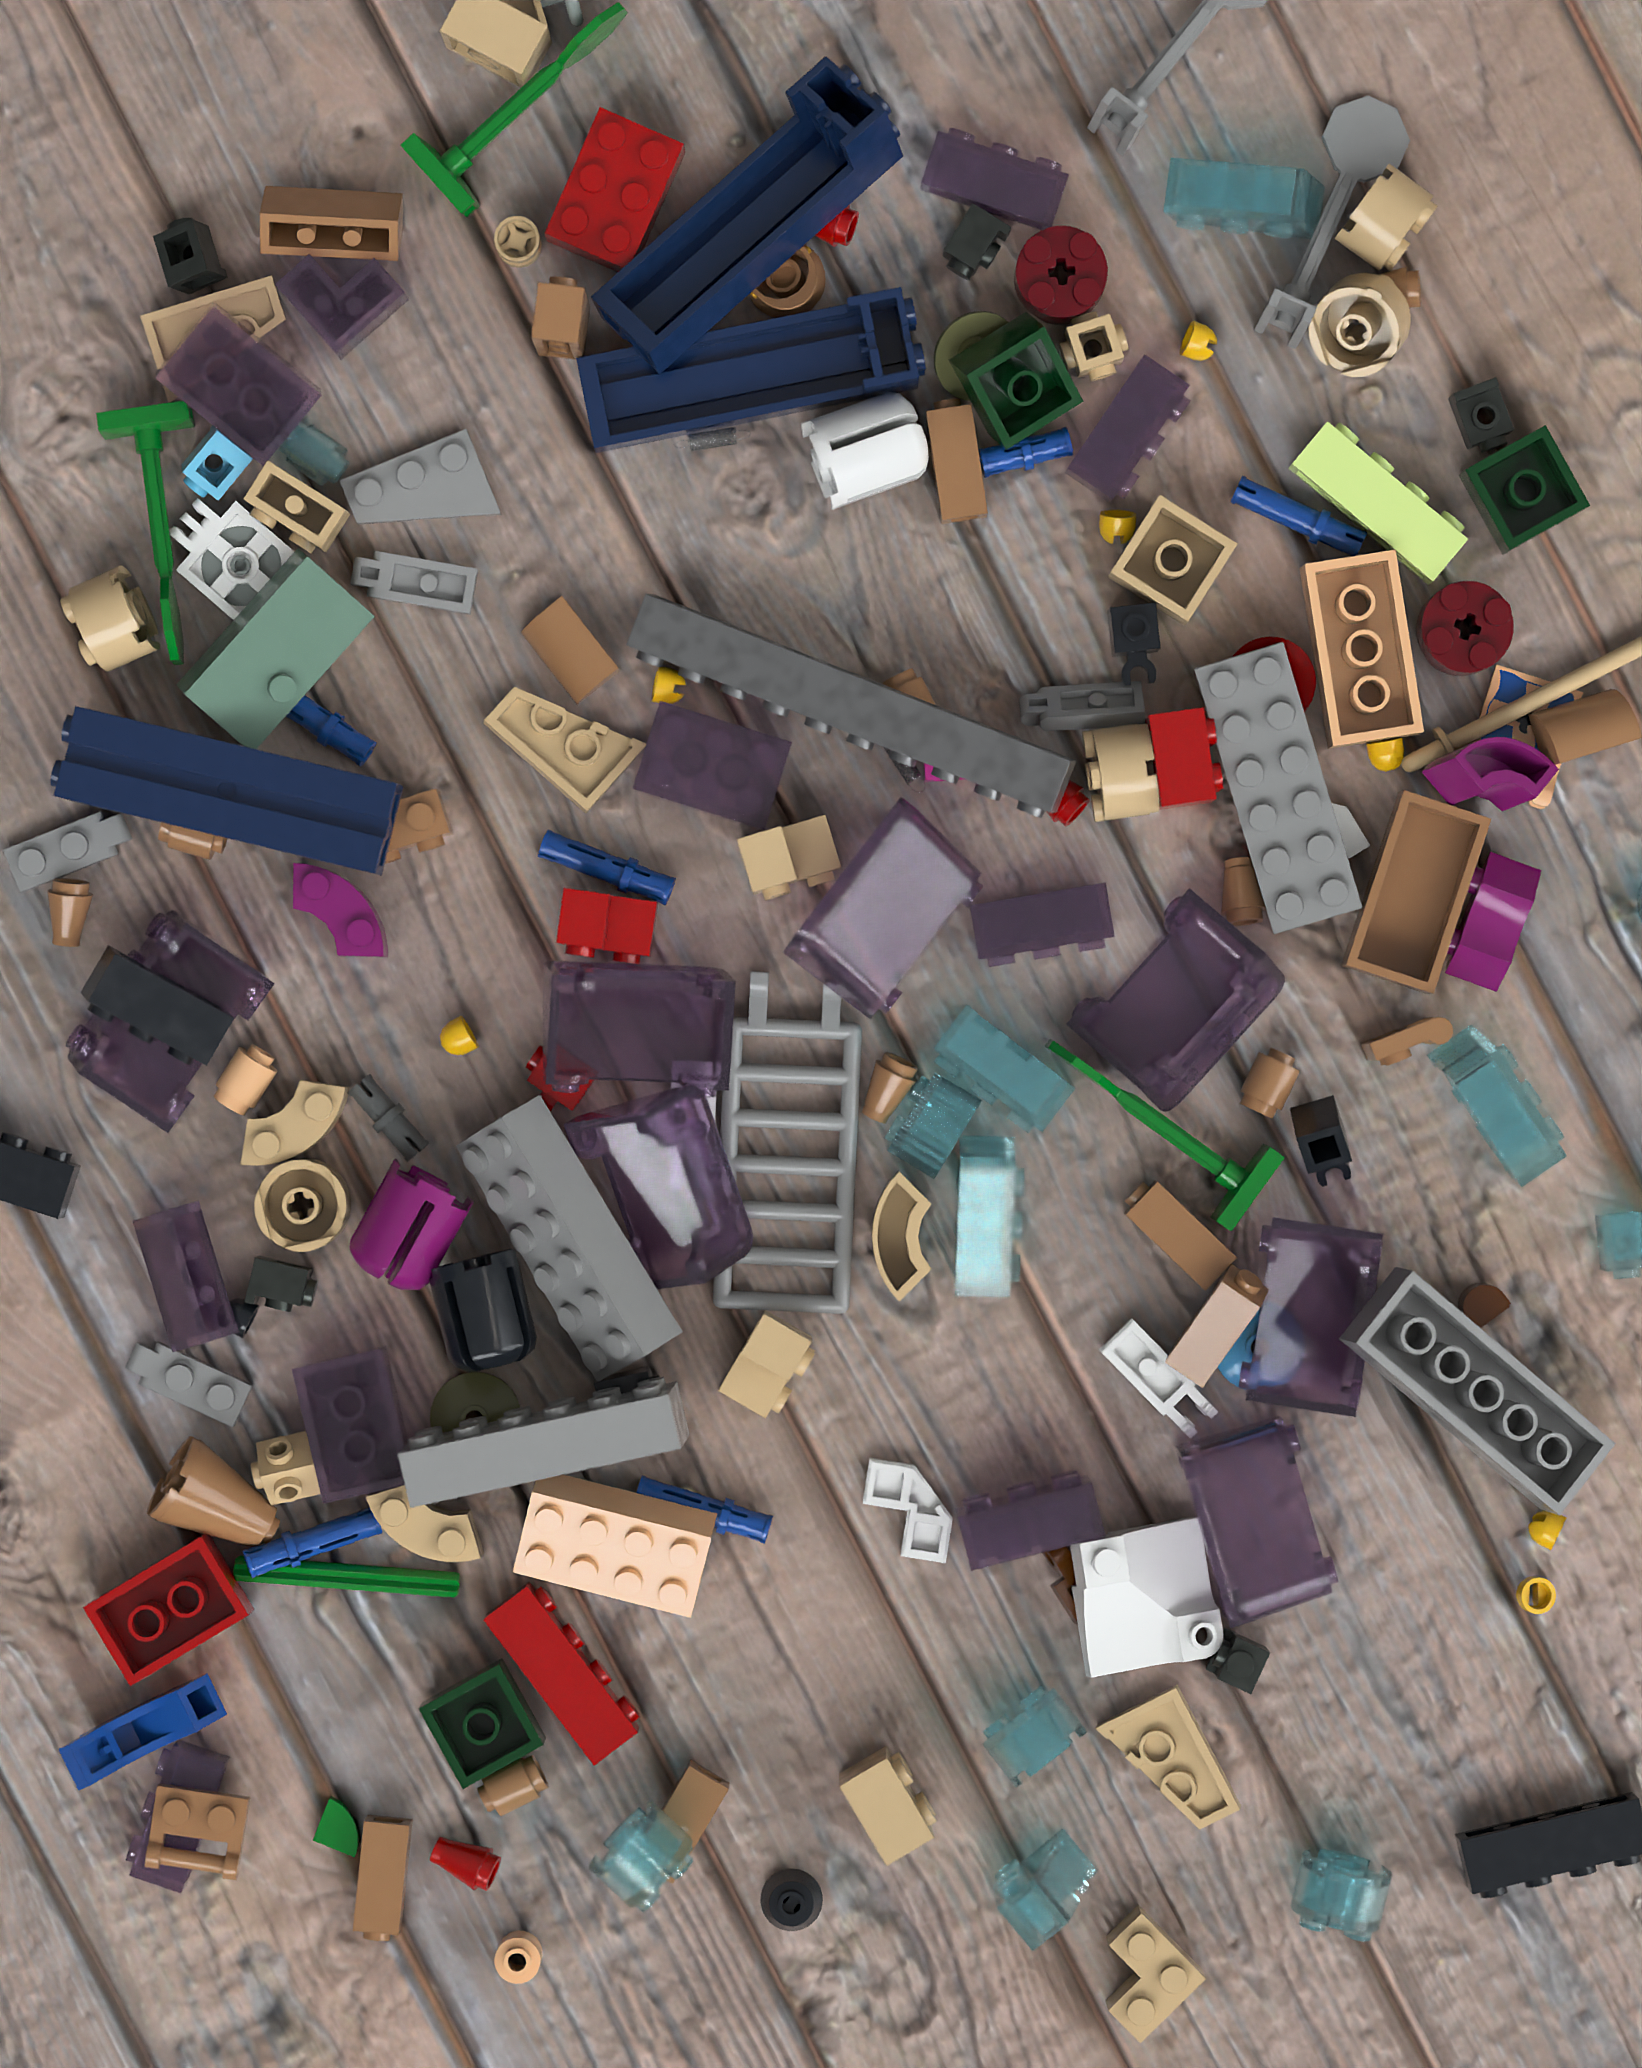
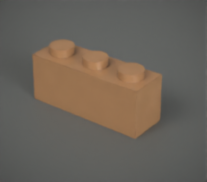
M265 186L260 209V254L398 261L403 234V193Z
M552 276L549 279V283L538 282L531 338L539 356L571 360L585 356L590 304L585 288L577 286V280Z

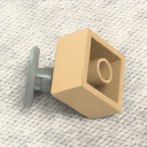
M456 0L440 29V33L447 49L521 88L536 74L552 44L542 8L564 2L569 20L573 26L578 27L582 25L584 19L579 0Z

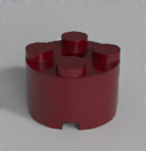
M1064 225L1045 228L1029 238L1020 251L1014 272V286L1017 297L1031 314L1045 323L1055 325L1070 324L1073 318L1090 313L1101 299L1108 277L1107 260L1096 239L1088 232ZM1056 266H1063L1065 272L1072 273L1068 277L1066 285H1058L1056 277H1049V274L1054 273Z
M1459 581L1439 590L1423 605L1416 622V637L1425 658L1434 668L1452 676L1477 674L1497 663L1507 652L1514 631L1512 610L1509 603L1495 589L1476 581ZM1467 618L1470 620V627L1475 629V634H1471L1463 640L1459 638L1460 630L1454 627V624Z

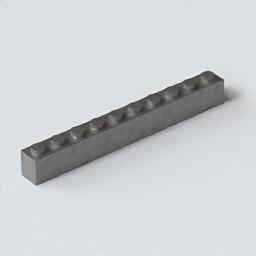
M645 594L626 644L638 650L636 658L658 667H662L664 660L680 666L678 675L701 684L704 683L706 677L722 683L720 691L741 700H746L748 694L764 699L762 708L784 717H788L790 710L807 716L804 722L806 726L830 734L832 727L849 733L846 739L849 743L871 751L874 743L891 750L888 758L911 767L915 766L917 760L933 766L931 775L954 784H957L959 777L976 783L974 792L997 801L1000 800L1002 794L1019 800L1017 809L1042 818L1044 811L1049 813L1057 812L1076 764L1074 759L654 594Z

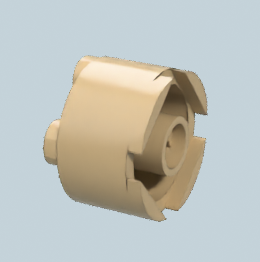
M1389 163L1345 224L1344 228L1350 231V233L1342 228L1335 237V240L1376 270L1380 271L1383 266L1391 271L1411 244L1404 239L1406 233L1410 229L1418 234L1438 207L1430 201L1434 195Z
M1357 273L1342 278L1330 288L1317 304V309L1309 324L1310 343L1321 362L1326 366L1330 365L1341 371L1343 375L1363 377L1378 372L1394 357L1408 338L1411 316L1407 300L1390 277L1371 273ZM1357 319L1359 323H1364L1367 328L1366 331L1362 324L1355 325L1353 320Z
M122 565L71 587L68 595L61 598L60 601L67 619L72 624L76 622L83 639L78 641L83 658L89 666L98 663L107 672L160 649V643L151 640L152 636L159 633L148 602L139 586L133 589L129 588L124 579L132 575Z
M1147 723L1082 731L1085 757L1093 758V762L1085 764V775L1088 791L1097 790L1096 795H1091L1094 821L1100 822L1159 812L1157 774L1154 775V753Z
M307 1158L288 1161L273 1168L261 1182L254 1201L255 1217L261 1231L278 1246L294 1252L312 1251L329 1244L345 1229L351 1212L350 1192L343 1177L331 1165ZM299 1192H303L305 1199L312 1198L314 1202V1207L308 1210L309 1217L304 1218L302 1211H294L292 1208V1203L299 1200Z

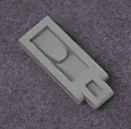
M374 551L373 560L355 557L350 584L368 588L367 597L471 615L479 570L472 567Z
M1131 681V686L1127 687L1122 682L1042 687L1036 694H1025L1019 699L1021 722L1026 726L1040 725L1045 731L1106 728L1136 723L1138 725L1145 724V706L1141 681Z
M98 812L3 851L19 892L24 893L49 883L53 879L64 877L118 855L116 846L132 840L122 813L105 819L103 813Z
M160 1342L156 1343L154 1349L141 1343H136L125 1367L141 1375L139 1385L231 1427L236 1425L253 1387L251 1383Z

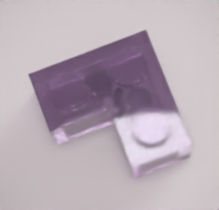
M308 254L275 284L282 295L340 360L409 300L404 290L375 258L339 288L313 257Z

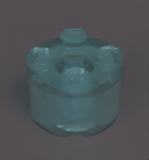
M1041 1685L1020 1701L1019 1705L1024 1711L1014 1719L1010 1720L1005 1713L983 1731L987 1738L982 1743L983 1747L1015 1788L1023 1783L1022 1778L1019 1776L1021 1772L1025 1770L1029 1777L1033 1776L1070 1747L1073 1741L1069 1735L1073 1731L1080 1738L1088 1732L1055 1688L1047 1692Z
M653 1801L647 1802V1813L640 1807L637 1808L611 1833L603 1843L609 1851L602 1860L595 1854L590 1862L589 1870L630 1908L637 1907L644 1912L659 1898L661 1891L658 1888L670 1876L676 1880L690 1867L694 1860L689 1855L693 1849V1839Z
M1319 1849L1317 1858L1311 1856L1310 1850H1305L1302 1853L1290 1907L1295 1913L1300 1915L1299 1925L1306 1929L1323 1932L1328 1926L1344 1930V1935L1351 1939L1370 1941L1372 1932L1378 1931L1381 1926L1392 1880V1872L1382 1865L1380 1873L1368 1869L1370 1860L1357 1855L1335 1850Z

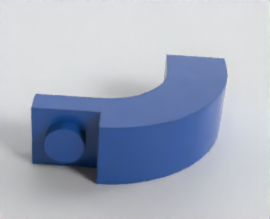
M207 1673L115 1716L83 1733L79 1738L58 1750L79 1791L169 1743L198 1732L226 1716L227 1712Z

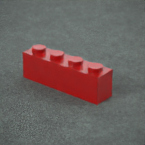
M528 1582L487 1613L483 1620L595 1766L638 1733L639 1726L635 1721L640 1718V1714L625 1695L618 1699L610 1689L608 1684L613 1679L598 1659L592 1662L588 1660L580 1649L585 1645V1642L570 1622L564 1626L560 1623L552 1612L558 1607L544 1587L540 1586L535 1590L532 1584Z

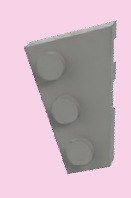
M467 429L339 480L358 525L421 519L502 515Z

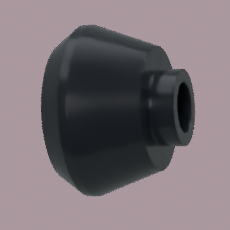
M790 1868L776 1872L766 1881L762 1888L760 1902L763 1914L772 1925L785 1931H798L810 1926L817 1919L822 1909L823 1896L821 1888L813 1876L803 1870ZM789 1897L788 1900L785 1903H783L784 1899ZM797 1904H800L799 1909L795 1911L794 1908Z

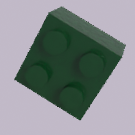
M1024 312L949 359L987 433L1006 450L1083 402L1045 326L1027 312Z
M1546 425L1459 474L1462 483L1502 555L1590 506Z
M503 1658L428 1698L418 1708L462 1789L543 1746L546 1740L545 1734Z

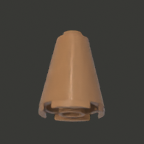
M189 1436L169 1462V1465L172 1467L166 1478H160L150 1499L147 1514L159 1522L249 1547L258 1546L261 1541L264 1543L270 1542L280 1524V1520L275 1518L277 1508L274 1505H270L268 1499L202 1440Z

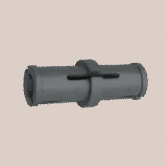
M371 1074L361 1080L360 1084L371 1097L365 1093L359 1084H356L348 1094L355 1099L375 1122L372 1127L376 1132L383 1131L405 1157V1160L409 1162L416 1156L417 1151L406 1139L419 1152L429 1142L424 1139L403 1115L405 1109L400 1103L395 1105L373 1080Z

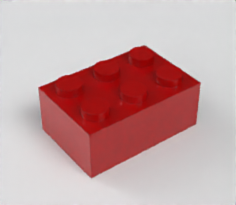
M599 107L544 233L547 242L619 272L644 249L685 155L684 143Z
M206 1534L200 1535L83 1607L129 1686L134 1685L249 1616L255 1610L238 1581L234 1579L231 1569L211 1536Z

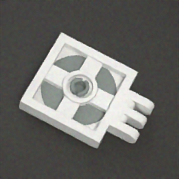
M197 498L192 506L205 518L198 523L187 512L180 517L193 530L192 533L187 537L180 528L174 525L170 529V535L191 552L176 570L234 620L294 551L259 520L249 515L250 513L237 501L220 518Z

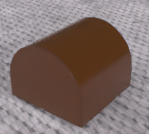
M1486 1283L1469 1285L1462 1291L1458 1299V1309L1480 1328L1508 1309L1511 1304L1500 1289Z

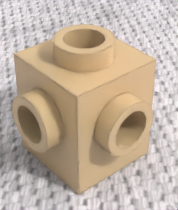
M1097 311L1073 318L1071 320L1072 326L1067 327L1064 333L1066 341L1059 343L1067 370L1075 368L1078 378L1089 375L1091 382L1116 374L1115 366L1122 364L1124 359L1123 351L1129 350L1122 325H1114L1111 314L1098 317ZM1088 342L1098 343L1101 347V354L1097 357L1087 356L1084 352L1085 344Z
M310 1430L256 1442L258 1461L251 1463L252 1476L256 1489L264 1488L270 1505L292 1502L297 1499L324 1493L320 1458Z

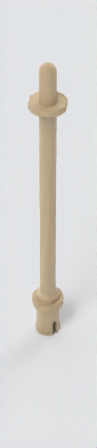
M1642 636L1449 734H1446L1439 726L1434 728L1432 731L1435 741L1406 755L1402 759V768L1407 772H1415L1435 759L1460 749L1641 657Z

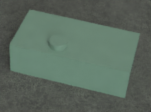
M298 548L176 685L191 701L244 747L257 749L375 616Z

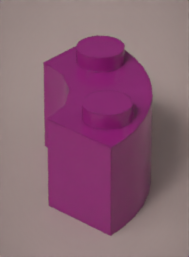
M1492 737L1476 741L1435 759L1422 773L1449 805H1454L1477 796L1489 800L1501 811H1505L1535 799L1559 768L1539 750L1524 742L1506 737Z
M1493 852L1489 853L1483 868L1476 866L1467 892L1471 894L1459 929L1455 928L1447 952L1450 957L1445 971L1446 974L1497 992L1511 965L1521 931L1534 903L1542 870Z
M293 863V909L309 912L327 925L335 938L338 956L388 957V945L382 921L370 900L360 889L346 878L332 871L314 865Z

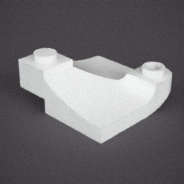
M1200 1517L1182 1518L1108 1532L1107 1535L1069 1541L1076 1585H1072V1592L1087 1677L1092 1678L1165 1663L1204 1659L1214 1655L1219 1650L1223 1642V1628L1220 1609L1216 1606L1212 1596ZM1204 1627L1207 1631V1639L1204 1643L1199 1644L1196 1641L1195 1635L1198 1629Z

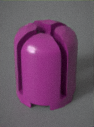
M395 1158L350 1239V1252L356 1263L364 1271L377 1279L381 1278L385 1273V1277L389 1279L388 1284L400 1290H420L430 1283L429 1279L433 1278L431 1269L439 1267L474 1201L467 1196L464 1203H461L455 1196L449 1194L450 1188L447 1187L449 1183L415 1165H412L409 1172L399 1169L400 1164Z

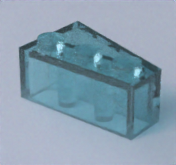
M1171 158L1163 212L1174 221H1177V227L1183 229L1203 230L1204 225L1220 227L1221 231L1234 234H1247L1248 231L1265 233L1273 237H1295L1311 240L1321 218L1325 186L1303 168Z
M964 1005L932 1047L939 1054L934 1060L937 1065L955 1078L962 1071L975 1081L970 1090L991 1106L998 1099L1012 1109L1007 1118L1027 1133L1033 1127L1043 1132L1075 1090V1087L1011 1040L1001 1030L978 1015L968 1005Z
M1470 1025L1448 1042L1426 1055L1433 1066L1437 1067L1445 1075L1453 1088L1452 1094L1459 1103H1463L1476 1123L1477 1130L1508 1175L1521 1187L1567 1157L1559 1144V1141L1564 1139V1135L1549 1115L1543 1119L1536 1106L1542 1102L1540 1097L1527 1080L1520 1083L1513 1072L1519 1065L1504 1044L1497 1048L1474 1026Z
M959 1135L960 1160L957 1186L955 1296L1010 1298L1011 1282H1019L1020 1254H1012L1013 1239L1022 1238V1212L1014 1211L1015 1196L1024 1195V1168H1016L1014 1137Z
M1062 1828L1020 1864L1014 1859L995 1875L998 1881L993 1885L997 1909L1030 1949L1034 1951L1070 1921L1080 1903V1899L1075 1895V1892L1078 1890L1080 1894L1084 1893L1089 1887L1086 1881L1095 1876L1098 1870Z

